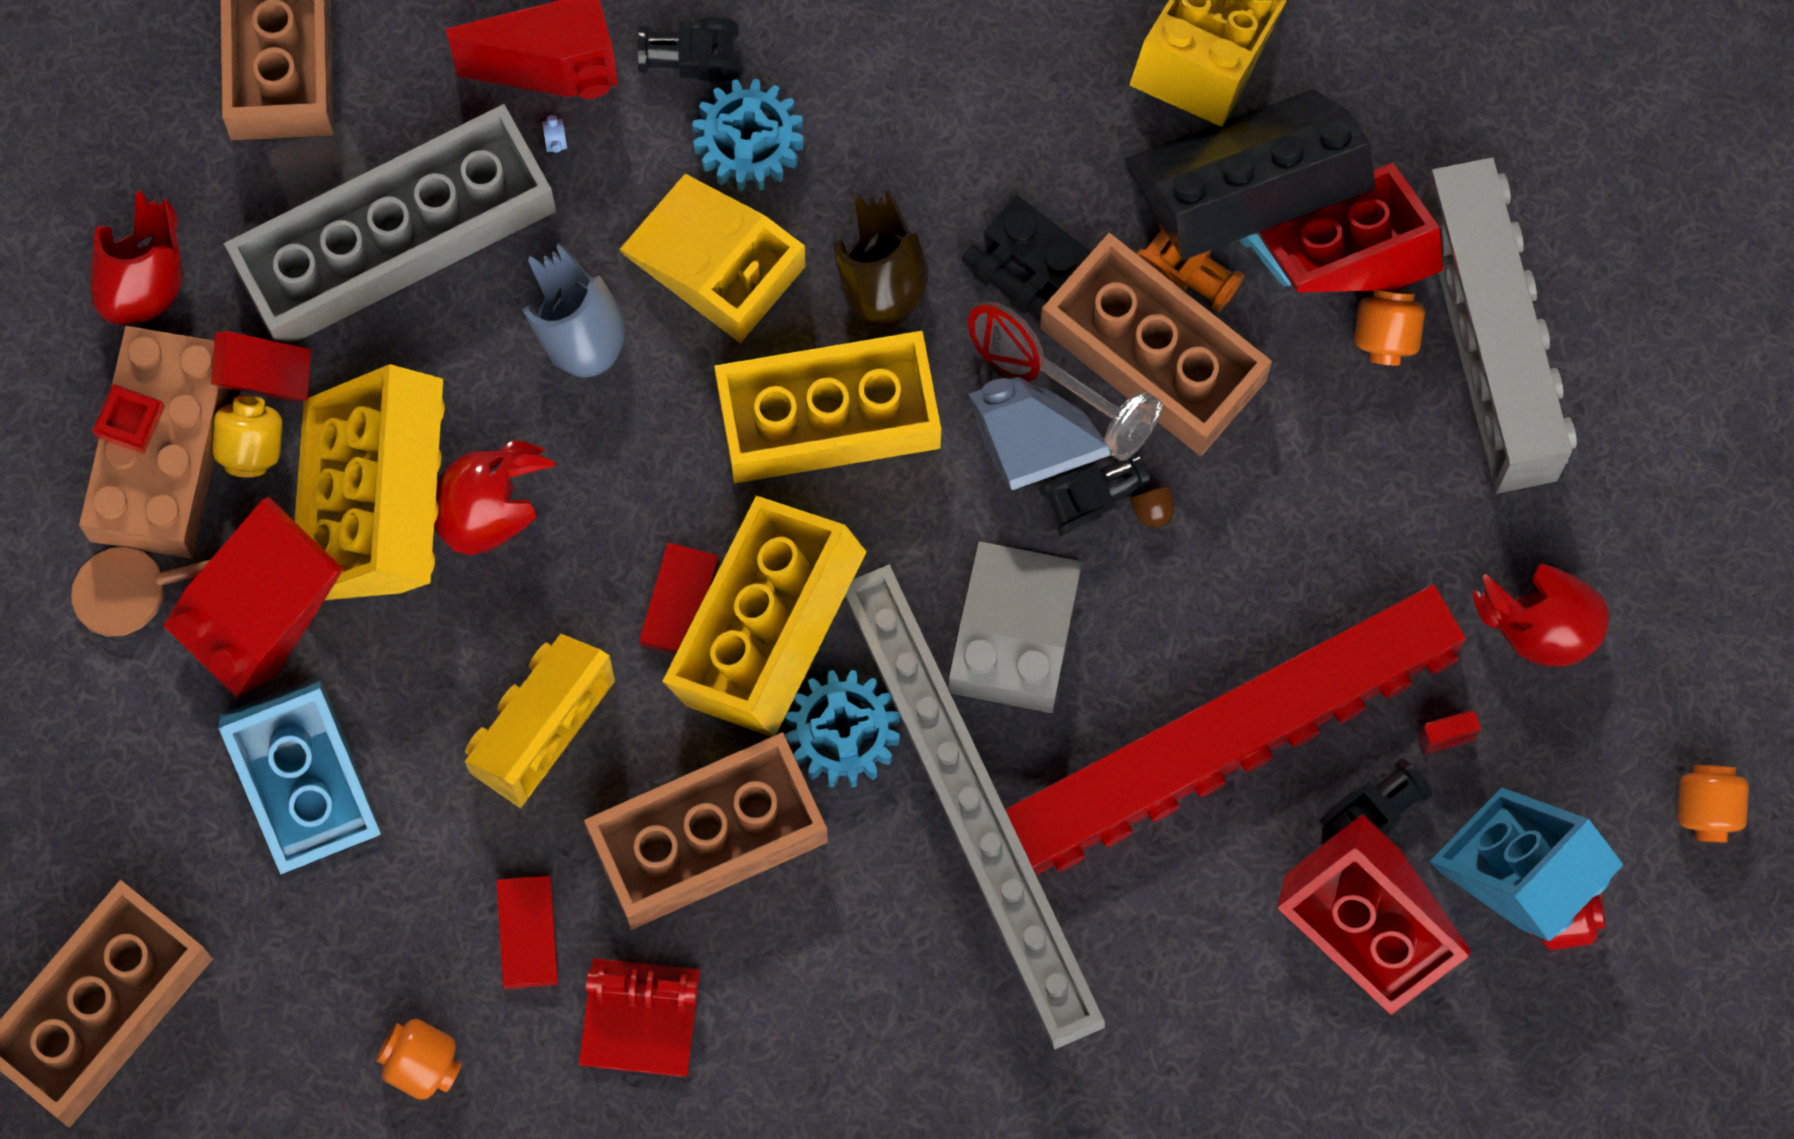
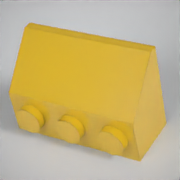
M560 634L552 645L546 642L537 650L528 667L532 670L531 674L521 687L514 684L508 689L497 706V711L500 715L488 730L484 727L480 728L471 738L465 749V754L468 755L465 764L469 773L520 809L615 683L610 655L601 649Z

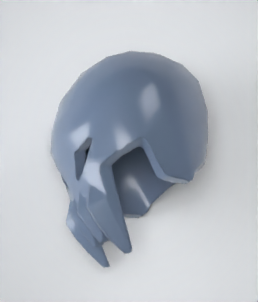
M557 244L560 257L555 252H552L553 261L544 256L545 265L529 256L528 262L545 298L538 315L531 305L522 310L543 350L557 368L570 375L587 378L602 374L615 363L625 341L626 326L622 306L600 275L596 277L588 275L572 254L561 244ZM561 288V298L553 308L556 295Z

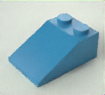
M320 675L220 715V733L280 875L381 835L342 726Z
M1502 787L1429 861L1441 874L1516 927L1549 942L1556 935L1569 928L1574 916L1592 897L1600 894L1607 888L1610 879L1624 865L1588 818Z

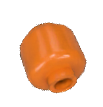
M1401 289L1374 290L1373 295L1365 296L1360 300L1357 310L1354 343L1358 348L1370 352V362L1399 366L1401 356H1412L1420 350L1426 312L1421 303L1414 301V292Z
M1694 765L1693 773H1687L1680 779L1677 819L1682 827L1695 830V841L1725 843L1728 842V832H1738L1746 827L1749 784L1745 778L1736 775L1737 767Z
M416 1018L411 1019L404 1026L396 1023L386 1037L376 1058V1062L382 1064L381 1076L383 1080L418 1100L428 1099L437 1088L447 1092L462 1063L454 1060L457 1050L454 1038Z

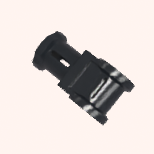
M718 17L704 18L696 22L679 21V32L649 31L647 26H639L637 48L638 72L646 73L648 68H679L680 78H697L701 81H731L738 76V66L733 62L734 39L739 35V26L730 19ZM715 45H717V55H714Z
M1129 449L1123 452L1122 459L1099 469L1097 464L1082 471L1078 469L1041 486L1038 490L1041 496L1048 497L1061 524L1057 529L1061 537L1103 517V514L1117 507L1115 502L1137 492L1139 494L1150 492L1151 484L1142 460L1133 449ZM1120 477H1124V478H1125V480H1123V481H1121V482H1119V483H1117V484H1114V485H1110V484H1109L1110 482H1112V481H1114V480H1116V479H1118V478H1120Z
M1402 758L1394 764L1395 771L1374 786L1369 781L1357 792L1356 790L1351 792L1326 812L1319 822L1324 828L1331 827L1337 834L1363 814L1387 837L1400 822V814L1418 799L1426 801L1432 796V792L1420 772L1411 763ZM1402 789V790H1401L1400 792H1398L1394 797L1390 798V797H1391L1393 794H1395L1398 790Z

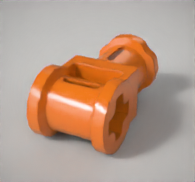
M1159 223L1161 229L1147 249H1140L1137 255L1184 292L1190 287L1212 302V309L1220 313L1238 290L1245 274L1239 270L1231 272L1210 258L1211 250L1182 260Z

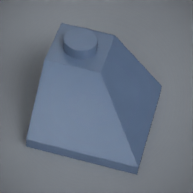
M1022 378L996 379L985 384L981 390L968 394L984 449L1011 490L1111 455L1108 444L1079 404Z

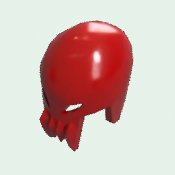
M138 190L135 194L134 233L115 243L111 227L100 225L95 228L90 265L91 304L99 316L107 322L129 327L148 323L168 310L178 296L184 276L175 232L179 221L172 205L167 199H163V203L157 205L155 200L149 204L142 191ZM153 236L148 245L137 246L147 237Z
M516 440L510 441L499 450L468 452L448 465L437 480L436 501L438 503V515L434 523L437 536L454 552L468 556L490 551L506 543L523 531L537 517L532 504L528 500H510L514 487L509 478L555 467V461L540 456V453L545 452L544 448L532 443ZM499 465V467L496 470H491L492 468Z
M1540 564L1532 578V582L1538 591L1527 596H1519L1516 600L1488 574L1482 577L1486 591L1481 594L1482 597L1475 589L1472 592L1476 609L1483 624L1498 629L1517 655L1536 665L1565 667L1579 663L1593 654L1606 638L1610 614L1605 599L1591 585L1559 568Z

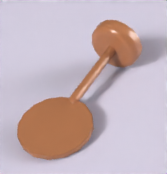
M131 547L109 548L94 555L80 568L72 584L71 603L77 618L91 632L106 637L126 636L143 628L156 615L164 599V585L195 578L210 560L161 572L158 564L143 551Z

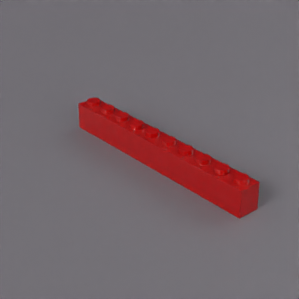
M1433 584L1008 807L1005 811L1035 874L1037 875L1052 866H1055L1057 872H1062L1081 862L1086 857L1083 850L1097 842L1102 841L1105 847H1109L1133 833L1130 826L1133 823L1149 816L1152 822H1156L1174 813L1180 808L1177 800L1196 791L1200 798L1213 793L1227 783L1224 775L1242 766L1246 773L1262 767L1274 758L1271 751L1287 742L1290 743L1292 748L1309 742L1320 734L1317 726L1335 717L1339 724L1351 720L1366 710L1367 707L1364 701L1379 693H1382L1385 699L1400 694L1413 684L1410 677L1428 668L1431 675H1434L1449 668L1459 660L1456 653L1461 650L1466 637Z

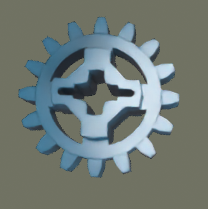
M759 79L752 81L750 90H743L739 81L733 80L732 93L727 95L718 87L713 90L715 104L701 102L699 110L700 116L703 119L693 120L692 125L693 134L699 137L693 141L695 155H704L701 159L704 172L718 168L717 183L723 185L730 177L735 178L738 191H743L749 180H754L759 191L764 190L765 177L769 175L779 183L783 181L782 165L795 168L798 162L794 151L803 150L804 136L798 133L803 130L802 115H792L795 111V101L792 98H788L779 102L780 92L779 87L776 85L772 86L767 93L762 92ZM762 111H767L772 116H774L777 121L769 120ZM746 129L755 130L751 135V140L741 139ZM716 144H719L721 148H728L734 156V161L726 157ZM771 154V156H769L768 158H766V159H764V160H762V161L756 162V161H758L759 159H761L762 157H764L765 155Z
M834 670L828 671V684L821 686L814 678L808 680L810 695L807 697L797 693L793 700L794 705L800 711L787 712L785 716V723L793 728H797V730L785 734L789 746H800L793 754L797 764L800 765L809 761L811 764L808 770V778L814 780L821 772L827 773L829 787L833 788L837 784L839 776H846L851 788L857 787L858 773L863 771L872 780L877 778L875 763L879 761L890 765L892 762V754L886 748V745L897 746L900 742V734L888 729L900 724L898 712L885 711L892 704L890 693H884L877 697L875 695L877 680L871 678L864 686L857 684V672L853 670L847 676L846 682H839ZM847 697L857 699L869 708L860 709L847 701ZM827 700L828 707L821 717L811 719V723H808L812 712ZM845 719L847 726L850 727L849 737L840 738L838 731L834 730L836 720ZM878 734L871 749L863 756L858 757V749L863 741L873 738L874 735ZM825 747L836 754L839 761L830 760L819 754L815 749Z

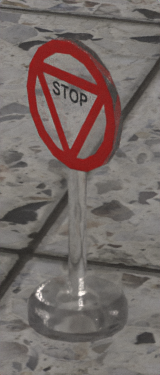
M984 301L972 308L967 320L968 331L973 344L980 355L1001 374L1009 379L1019 377L1029 382L1036 379L1043 371L1107 415L1112 421L1107 428L1104 442L1109 446L1111 455L1119 461L1127 460L1145 443L1159 420L1162 411V401L1149 392H1140L1133 395L1118 408L1063 369L1044 358V351L1037 335L1015 311L998 302Z

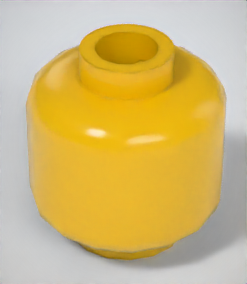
M252 395L235 397L233 403L219 408L214 415L212 433V454L214 459L224 466L225 471L230 475L250 478L265 474L268 468L278 462L281 455L283 422L280 414L273 408L266 406L265 401L260 397Z

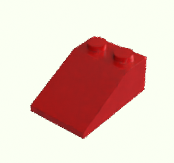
M558 0L446 29L457 77L564 97L579 95L582 99H593L603 96L609 91V87L618 85L613 47L600 0Z
M1393 162L1374 170L1376 189L1257 233L1297 293L1397 290L1443 271L1440 227Z
M267 497L257 505L187 586L163 626L238 698L271 681L279 674L344 568L270 497Z
M1363 814L1285 874L1277 908L1390 1015L1470 956V948L1401 850Z

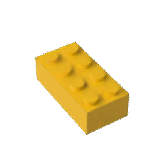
M923 331L714 366L734 484L941 448V424Z
M756 496L662 682L686 707L770 737L775 736L867 551L844 524Z

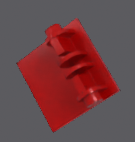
M592 958L591 970H588L586 983L588 997L579 1066L687 1077L700 969Z

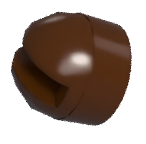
M1170 486L1130 498L1134 514L1146 526L1162 527L1174 515L1175 500Z

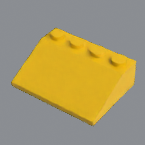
M389 364L308 398V401H303L295 522L344 568L325 600L400 594L430 584L431 574L435 565V555L432 550L434 523L438 515V503L436 501L437 472L442 459L439 441L440 425L445 411V404L442 399L443 378Z

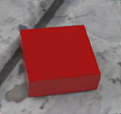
M113 384L92 432L97 438L145 454L165 406L160 400Z
M1472 710L1428 722L1424 725L1418 737L1423 754L1426 755L1475 741L1481 727L1476 712H1472Z

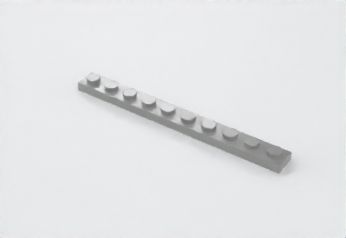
M890 564L853 579L845 595L846 602L884 684L892 697L897 712L1054 1050L1105 1028L1103 1016Z

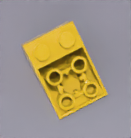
M1169 0L1144 40L1129 86L1223 127L1236 105L1287 0Z
M687 174L681 177L619 249L624 256L740 344L806 267L805 245L765 215Z

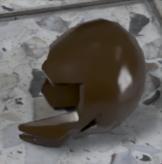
M886 191V203L882 197L879 198V205L874 198H871L869 206L859 194H856L854 198L860 238L848 252L843 240L834 241L833 243L847 306L864 323L871 326H894L906 320L923 301L927 290L929 267L917 233H910L901 210L890 191ZM878 233L876 243L865 251L871 239Z

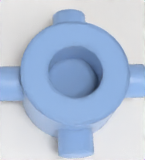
M555 115L548 116L547 121L542 122L547 152L553 151L558 153L561 150L567 149L563 119H557Z

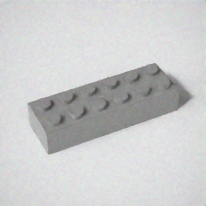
M505 104L223 244L271 339L275 342L292 345L555 213L556 208L549 183Z
M1493 157L1432 169L1421 202L1440 227L1443 271L1439 272L1438 276L1495 492L1499 494L1557 482L1565 465L1568 463L1572 449L1576 448V432L1571 418H1563L1559 399L1563 398L1562 380L1556 367L1550 368L1545 350L1550 348L1549 332L1543 318H1536L1532 301L1537 299L1536 284L1531 270L1524 271L1519 255L1524 250V242L1519 223L1517 221L1511 222L1506 205L1511 202V194L1507 177L1504 173H1497Z

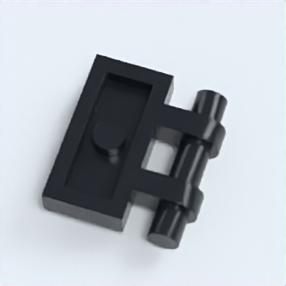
M1016 194L984 231V238L996 247L995 251L987 255L972 244L962 256L961 261L975 271L974 277L986 287L992 284L1012 299L1010 305L1021 314L1029 312L1041 322L1042 307L1048 302L1041 294L1047 287L1056 293L1089 256L1091 251ZM1012 259L1032 274L1033 277L1024 283L1004 267Z

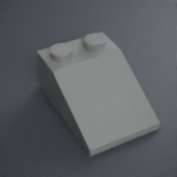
M979 541L949 677L948 690L950 694L1053 713L1082 561Z

